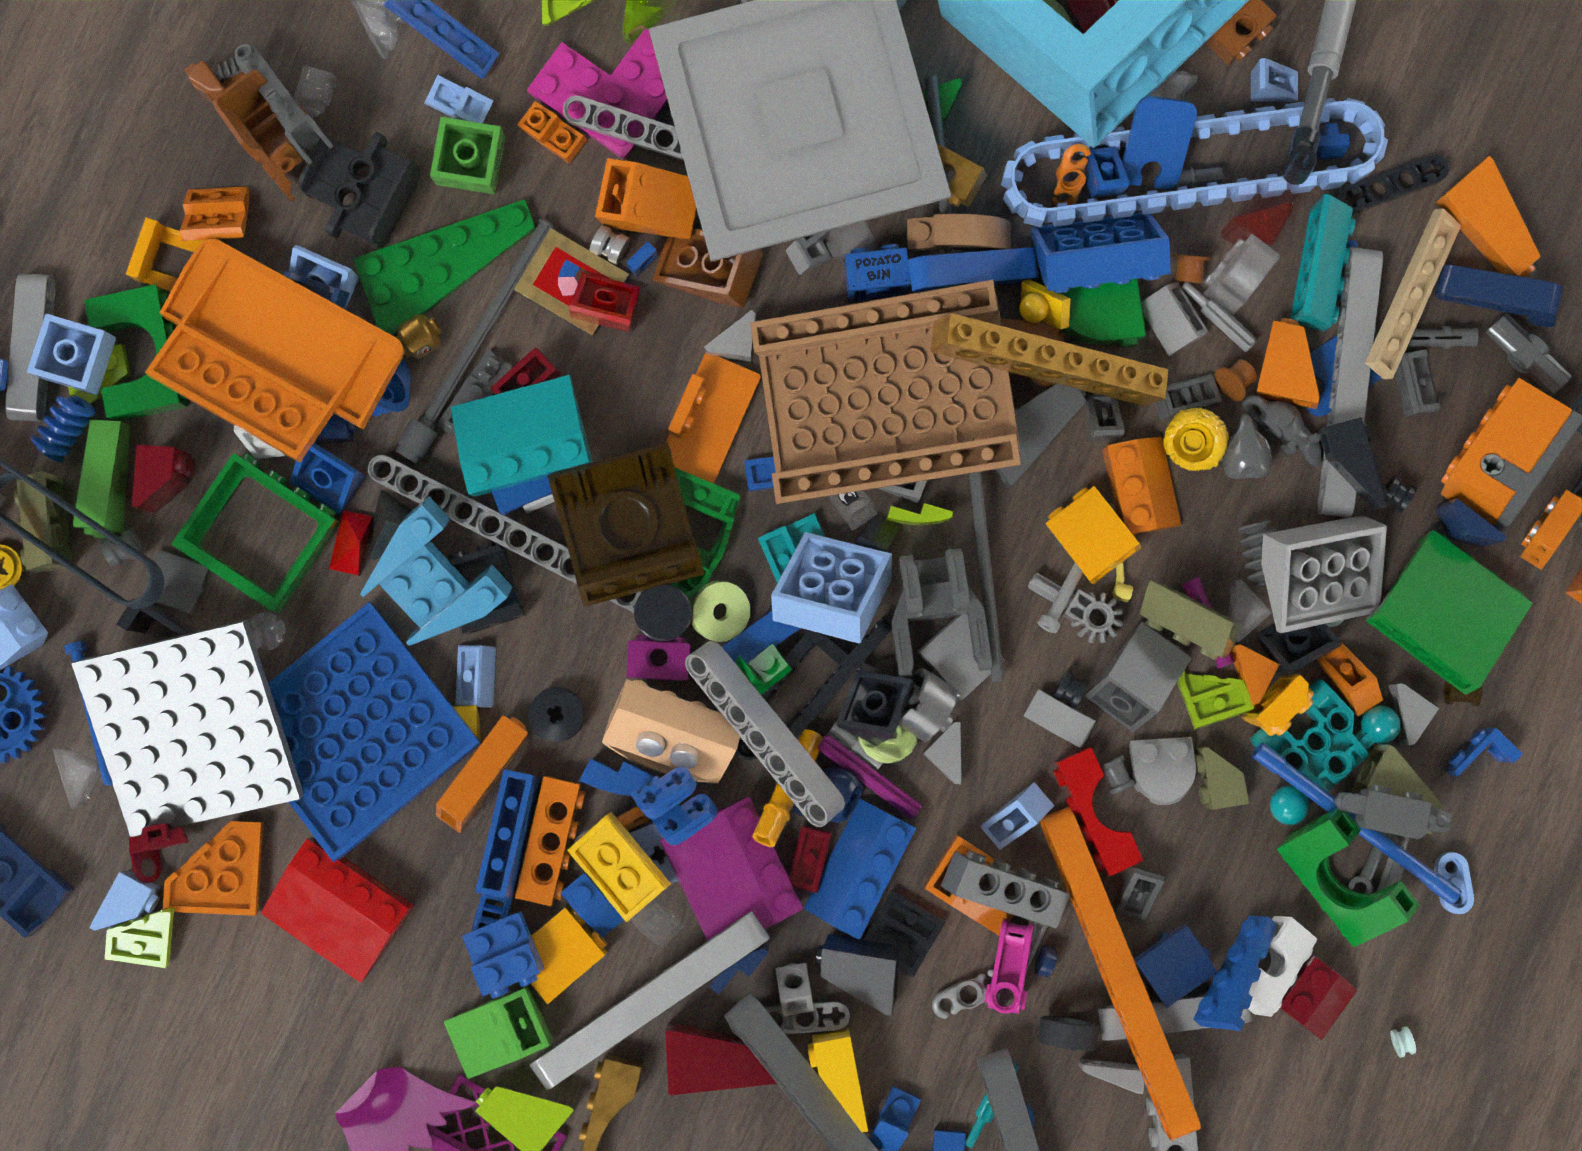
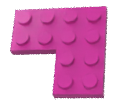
M646 28L611 76L561 42L527 89L528 94L564 119L566 118L563 112V105L568 98L575 95L653 120L658 117L668 103L650 32ZM576 102L570 105L568 113L572 118L580 119L585 115L586 108L583 104ZM603 112L599 115L597 121L602 128L608 129L614 125L615 117L610 112ZM631 122L627 126V133L633 138H639L644 133V127L640 122ZM576 126L624 161H626L637 146Z

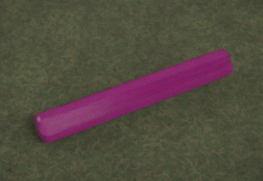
M826 735L822 738L818 749L842 768H847L854 772L859 781L908 818L912 819L919 813L921 804L832 736Z

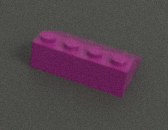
M750 797L739 799L719 809L711 823L678 845H670L664 838L659 840L707 941L751 911L762 927L766 929L803 910L774 847L764 846L752 837L760 818Z

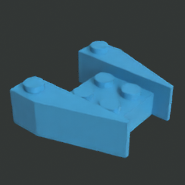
M430 496L406 515L360 593L364 597L379 584L418 625L406 641L409 646L485 617L508 597L512 589L510 583L493 565L489 566L469 583L434 546L430 540L445 528L450 518Z

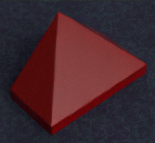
M343 510L329 566L330 570L360 576L373 521L372 516Z

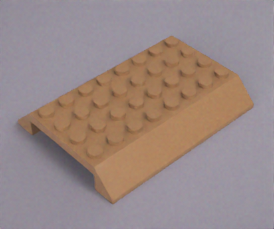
M993 280L750 322L754 353L760 359L776 473H772L776 504L1021 465L1019 435L1009 372L930 352L934 322L950 313L1002 326Z

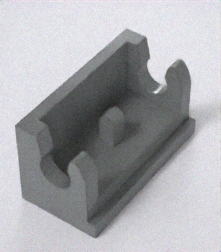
M1427 349L1404 353L1395 373L1405 418L1432 413L1441 409L1440 403L1436 401L1427 362V356H1429Z

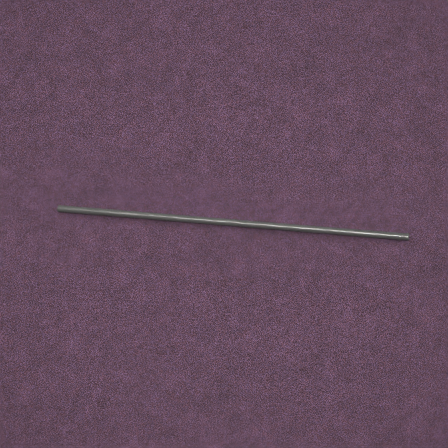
M937 76L925 77L929 119L936 143L945 147ZM946 171V172H945L946 179H947V182H949V179H948V171ZM940 200V214H952L951 204L945 200ZM944 249V254L957 253L956 249ZM981 472L969 473L983 606L992 658L991 678L992 682L1004 681L982 476Z

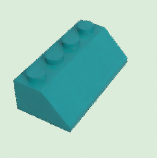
M1324 194L1309 210L1290 319L1299 322V326L1322 332L1332 327V324H1336L1338 320L1339 307L1336 306L1337 295H1341L1345 278L1341 277L1342 267L1346 266L1350 255V248L1346 247L1348 236H1352L1355 227V219L1351 218L1353 208L1328 194Z

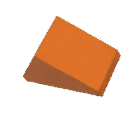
M1241 644L1234 645L1231 653L1236 661L1234 666L1238 679L1244 681L1251 704H1259L1279 664Z

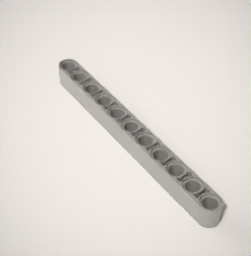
M379 455L372 458L369 462L368 474L379 484L418 504L422 503L429 496L431 498L434 492L444 491L445 500L438 506L450 520L577 584L575 575H569L566 571V564L571 560L567 547L504 515L502 516L500 513L388 456ZM384 463H389L391 466L390 474L385 478H379L378 468ZM410 477H416L418 480L417 488L412 492H406L404 487L405 481ZM464 504H470L472 515L467 519H460L458 516L459 508ZM490 518H498L500 523L499 529L494 533H487L485 530V524ZM520 531L525 532L527 535L526 543L521 547H514L512 544L513 535ZM545 545H550L554 549V555L548 561H542L539 558V550ZM643 591L637 592L635 599L630 603L622 602L620 597L609 601L634 613L635 603Z

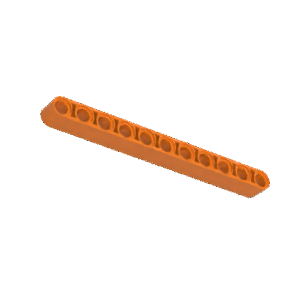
M1070 807L1045 815L1040 821L1042 831L1066 890L1070 894V900L1163 1129L1170 1141L1200 1130L1199 1118L1077 820Z

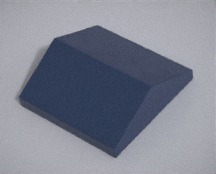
M1459 499L1439 504L1435 509L1449 539L1452 541L1484 547L1503 542L1507 537Z

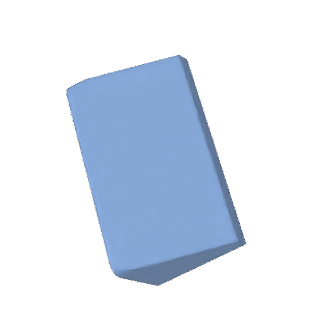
M458 645L455 706L476 705L477 707H493L495 647Z

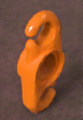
M1084 144L1071 145L1063 154L1060 166L1056 171L1057 187L1054 190V195L1059 196L1062 193H1068L1070 197L1065 201H1059L1057 197H1052L1051 202L1055 207H1057V203L1067 202L1068 206L1077 203L1081 189L1086 182L1084 170L1088 159L1083 157L1077 161L1071 157L1076 152H1083L1086 157L1090 156L1091 151ZM1069 172L1079 173L1078 177L1073 181L1066 182L1063 180V177Z

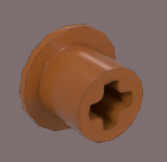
M1172 254V257L1177 258L1175 280L1202 283L1205 260L1211 261L1212 257Z
M1239 359L1229 368L1220 367L1215 371L1214 375L1219 389L1234 401L1244 399L1246 396L1245 389L1257 380L1255 369L1243 359Z

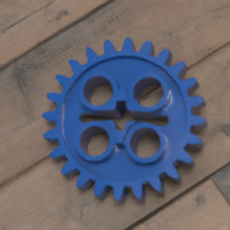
M7 666L5 670L4 668L0 670V687L5 686L7 689V697L3 701L0 700L1 763H9L10 755L14 759L22 758L20 749L31 751L32 748L29 741H40V738L35 734L36 730H45L46 728L39 723V719L48 717V714L41 713L39 709L47 705V702L37 700V697L43 691L31 689L36 682L35 679L24 681L26 672L19 671L15 674V667ZM16 712L21 717V724L18 728H14L11 722ZM5 731H7L9 735L7 739L5 738Z

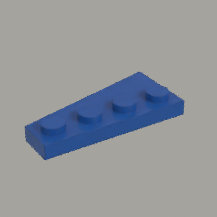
M1248 916L1247 920L1242 924L1241 931L1234 944L1227 951V957L1220 970L1213 977V983L1199 1003L1193 1020L1200 1026L1242 1031L1245 1021L1241 1019L1243 1009L1250 1007L1253 997L1249 994L1252 983L1259 980L1261 970L1258 964L1261 959L1267 956L1277 925L1270 917Z

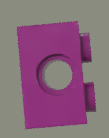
M636 635V641H628L626 677L689 681L690 674L686 669L685 659L691 654V644L685 643V638L683 637L666 642H654L653 639L646 635ZM657 649L665 650L668 655L666 664L660 667L653 665L651 661V655Z

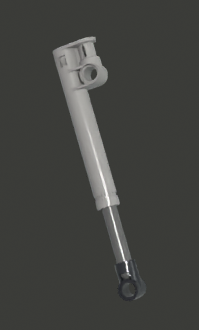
M1325 0L1308 66L1311 80L1299 127L1293 131L1286 162L1282 167L1283 178L1292 185L1303 184L1317 163L1316 154L1321 138L1318 130L1330 82L1339 73L1357 0ZM1294 163H1299L1304 168H1299Z

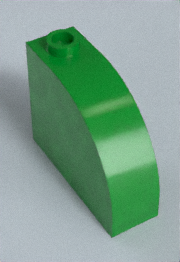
M1131 279V282L1126 284L1101 283L1097 288L1072 287L1069 291L1060 293L1071 299L1069 327L1061 329L1070 337L1091 345L1106 346L1120 344V348H1130L1137 346L1138 341H1141L1146 336L1137 279Z

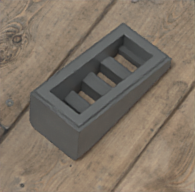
M1209 374L1167 385L1166 399L1155 402L1154 405L1160 421L1174 418L1180 410L1207 408L1220 404L1222 399L1214 375ZM1201 384L1204 385V388H1205V391H1206V394H1207V397H1208L1207 400H1204V397H1203V394H1202V391H1201V388H1200V385H1201ZM1189 388H1192L1196 403H1193ZM1178 391H1180V395L1184 406H1181L1177 395Z

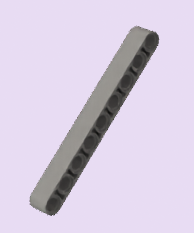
M1350 247V255L1344 271L1345 282L1341 297L1332 378L1335 383H1332L1329 405L1332 411L1328 413L1327 426L1362 417L1364 424L1370 367L1365 364V361L1374 342L1383 264V252L1379 250ZM1323 452L1317 505L1318 513L1350 518L1355 506L1356 491L1326 460L1325 453Z
M749 912L543 1053L529 1064L544 1088L546 1090L551 1089L758 948L770 937L753 912Z

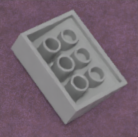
M1361 515L1263 534L1261 564L1277 632L1284 633L1368 615L1378 608L1381 603L1387 526Z

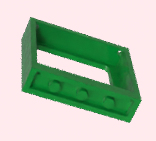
M233 452L171 545L272 612L280 613L340 525V521L334 518L337 512L325 504L321 503L317 507L308 501L311 495L297 486L291 490L285 486L284 482L286 479L270 469L267 474L258 468L261 462L247 453L241 457ZM246 477H251L318 523L317 530L274 592L267 591L204 549L201 545L203 538Z

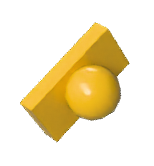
M1029 279L1022 282L1021 303L1019 305L1020 315L1025 321L1030 323L1044 321L1059 329L1069 327L1071 299L1052 290L1048 291L1047 287Z

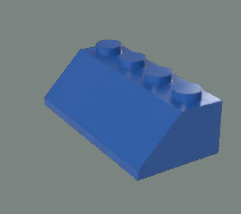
M859 799L822 871L817 893L811 892L804 909L837 929L860 939L916 828Z

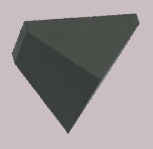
M380 490L368 536V546L372 560L381 558L397 528L406 515L412 511V509Z

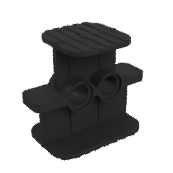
M378 132L373 135L364 154L333 140L331 136L325 134L334 147L330 149L321 138L319 139L312 155H310L312 163L310 165L307 163L300 175L299 189L307 197H313L335 208L325 229L330 236L338 238L342 230H345L381 249L385 246L386 241L395 228V224L404 211V207L413 194V190L417 186V182L420 179V168L414 160H407L385 149L388 140ZM363 166H369L370 173L364 178H358V170ZM348 193H356V199L352 204H343V199Z

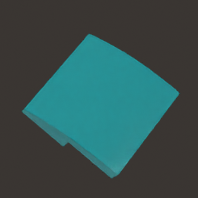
M815 513L788 526H783L758 537L777 583L805 532L826 537Z

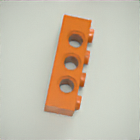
M543 776L515 898L547 906L554 905L555 900H561V892L564 890L565 882L560 881L563 869L568 870L571 855L567 851L569 840H575L579 822L574 821L576 810H582L586 792L581 791L583 784L551 776ZM556 802L563 803L567 808V815L562 820L556 819L552 815L551 809ZM552 832L558 835L560 845L557 849L551 850L546 847L544 838L547 833ZM540 863H547L552 867L553 875L549 880L539 877L537 868Z

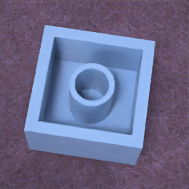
M45 314L27 373L98 396L116 337L100 329Z

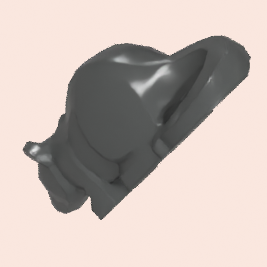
M1250 395L1242 402L1243 408L1258 423L1266 435L1272 440L1278 437L1284 442L1280 449L1285 455L1295 454L1298 450L1310 465L1320 467V435L1318 433H1310L1304 426L1301 415L1295 406L1284 401L1268 402L1256 395ZM1253 405L1257 406L1262 413L1261 416L1257 414Z

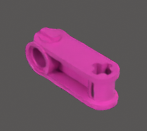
M1003 918L992 983L987 984L984 1003H988V1008L995 1009L1000 1013L1019 1014L1020 1010H1025L1028 992L1024 991L1034 924L1029 923L1028 926L1010 923L1008 919ZM1009 933L1021 934L1024 937L1012 936ZM1002 988L1010 989L1013 992L1014 1002L1012 1005L1004 1006L998 1001V992Z

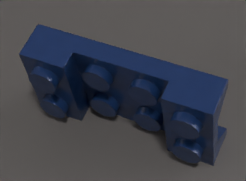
M0 822V917L21 936L27 938L33 936L73 892L74 888L53 869H47L5 831L6 827Z

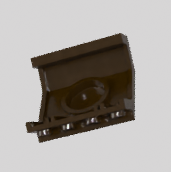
M668 442L547 475L583 607L704 574Z

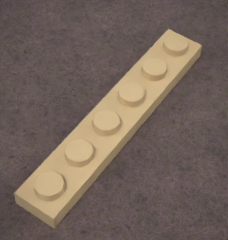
M1443 208L1433 211L1365 361V364L1383 379H1393L1461 228V224Z

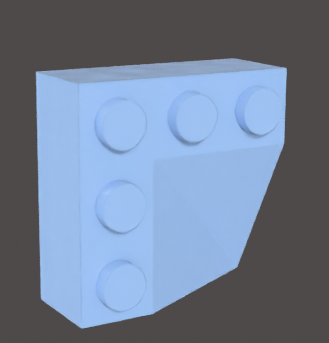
M805 532L771 595L773 621L861 643L892 580V554Z

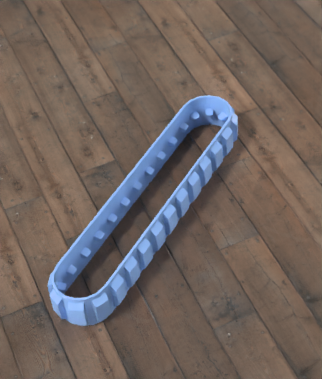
M1347 97L1344 101L1336 102L1334 98H1328L1325 102L1320 123L1329 122V119L1332 118L1343 119V121L1355 124L1366 140L1363 153L1367 154L1364 163L1357 158L1350 163L1351 167L1337 168L1336 165L1327 166L1324 171L1311 172L1308 179L1299 185L1288 183L1283 176L1278 177L1277 174H1268L1266 179L1248 181L1247 178H1239L1236 183L1218 185L1217 182L1207 183V187L1188 189L1187 186L1177 187V191L1158 193L1157 190L1147 191V195L1128 197L1127 194L1117 195V199L1098 201L1097 198L1087 199V203L1068 206L1067 202L1057 203V207L1045 208L1042 204L1027 202L1025 200L1027 196L1024 191H1018L1015 182L1022 181L1023 172L1017 170L1022 164L1025 163L1029 167L1035 164L1036 159L1050 157V160L1060 159V155H1063L1065 150L1074 144H1084L1090 150L1116 147L1117 151H1119L1120 147H1126L1130 130L1125 131L1124 127H1116L1095 148L1089 145L1077 133L1074 134L1073 138L1064 139L1063 135L1045 137L1043 142L1035 144L1033 141H1030L1016 149L1014 154L1015 161H1007L1001 181V186L1007 188L1003 200L1011 214L1017 213L1020 217L1024 218L1023 223L1041 227L1043 223L1052 222L1054 227L1071 225L1075 219L1082 218L1084 223L1100 221L1108 214H1112L1114 219L1129 217L1137 210H1142L1144 215L1162 212L1167 206H1171L1173 210L1188 209L1196 202H1201L1203 206L1221 204L1225 198H1231L1232 202L1251 200L1255 194H1261L1262 198L1281 196L1285 190H1290L1292 194L1310 192L1315 186H1320L1322 190L1340 188L1346 181L1354 184L1368 176L1375 169L1374 164H1377L1384 157L1388 139L1384 137V127L1386 125L1378 112L1366 106L1363 101ZM1304 102L1285 104L1280 110H1276L1274 106L1255 108L1251 114H1245L1244 110L1225 112L1221 118H1215L1214 114L1197 116L1191 138L1207 139L1210 135L1221 133L1236 135L1240 131L1250 129L1265 131L1269 130V127L1287 124L1289 127L1299 126ZM1076 152L1079 153L1080 156L1084 155L1083 152Z

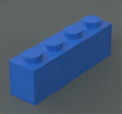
M503 770L476 885V893L513 901L541 779L536 776Z

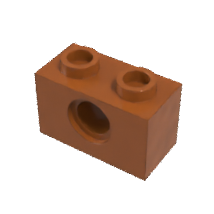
M1249 0L1205 43L1228 66L1235 59L1240 62L1252 51L1250 45L1256 39L1261 42L1272 32L1274 28L1271 24L1277 15L1262 0ZM1235 26L1245 27L1248 35L1239 34Z

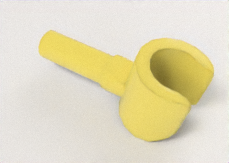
M1122 562L1116 567L1117 578L1112 594L1116 600L1128 602L1132 596L1133 586L1124 584V564Z

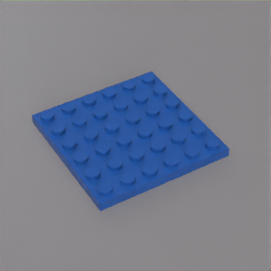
M371 602L364 605L268 683L304 793L301 799L289 801L288 803L333 862L343 858L482 744Z

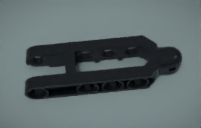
M881 617L849 655L832 642L826 634L810 630L786 655L785 660L793 670L761 695L766 702L816 645L839 665L786 726L795 738L798 737L891 631V624ZM740 737L736 754L744 760L756 759V755Z

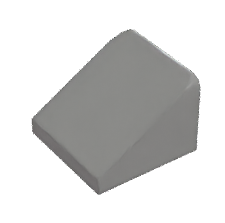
M798 239L786 249V253L799 275L816 268L832 258L823 241L809 249H805Z

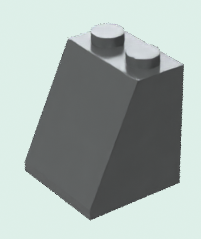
M1141 622L1127 635L1084 697L1134 732L1160 711L1190 662L1191 657L1185 654L1178 645L1172 644L1162 637L1156 629Z

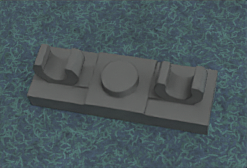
M487 349L436 425L456 438L451 407L496 395L490 387L512 369L513 366Z

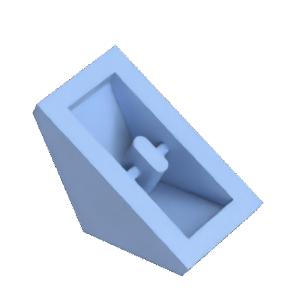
M1267 58L1260 59L1251 71V101H1298V71Z

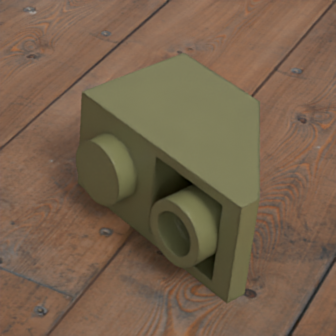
M1196 748L1197 755H1194L1196 773H1201L1202 785L1199 786L1201 803L1206 804V808L1211 810L1249 804L1244 773L1210 748Z

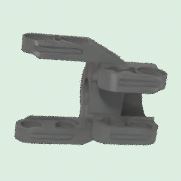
M949 548L948 551H945V556L928 560H915L912 553L908 554V556H900L903 590L891 623L899 677L912 679L914 663L908 622L936 620L963 614L968 616L973 657L978 664L979 671L992 670L985 610L967 584L962 548Z

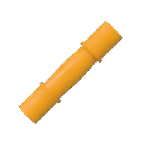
M805 729L802 731L798 741L812 759L816 761L820 752L818 745L823 737L815 731ZM778 783L770 802L765 804L763 814L752 834L755 841L767 847L775 846L786 821L790 819L789 812L794 805V802Z

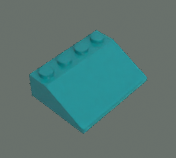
M570 375L451 407L460 465L468 495L479 496L546 478L549 474L593 463Z

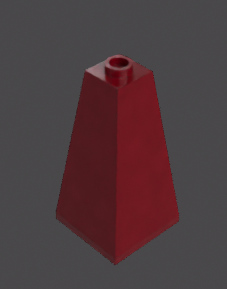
M676 1022L668 1023L665 1030L668 1095L777 1084L740 1037Z

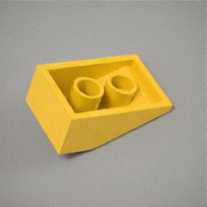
M849 1028L812 1035L813 1043L808 1044L811 1068H818L819 1076L862 1133L868 1132Z

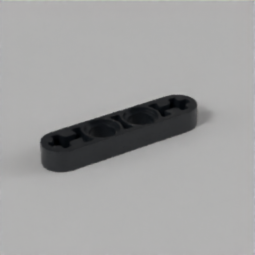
M1432 155L1346 186L1335 198L1343 202L1347 194L1350 198H1353L1362 193L1363 198L1353 204L1352 215L1440 183L1449 173V164L1442 156ZM1431 164L1433 167H1439L1440 171L1436 175L1430 173L1421 178L1420 173L1426 171ZM1400 173H1408L1412 176V187L1405 188L1399 184L1398 176ZM1380 183L1383 185L1385 196L1383 198L1374 197L1370 192L1371 184Z

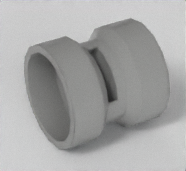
M602 224L591 242L589 251L596 255L602 254L608 258L609 262L618 265L626 253L630 238L623 234L617 235L612 232L611 228Z

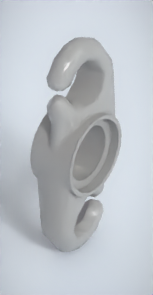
M994 969L988 970V976L993 977ZM981 973L976 978L961 980L938 992L932 1000L934 1013L943 1019L949 1017V1013L940 1008V1002L945 998L952 1002L951 1014H957L960 1010L972 1009L984 1003L986 994L984 981L986 975ZM966 985H971L977 990L976 999L970 1003L963 1002L959 996L961 988Z

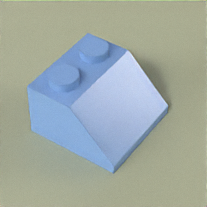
M13 584L0 590L1 670L42 647L48 634Z

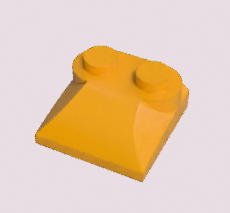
M1282 675L1266 690L1261 702L1253 705V711L1244 713L1240 717L1250 724L1261 727L1269 736L1274 734L1280 736L1289 729L1292 724L1290 720L1297 713L1302 714L1310 708L1314 702L1311 699L1314 692L1308 687V682L1301 675Z

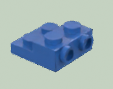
M522 911L462 935L473 963L471 970L482 996L490 993L493 999L510 991L508 986L519 982L521 987L538 980L537 974L545 969Z

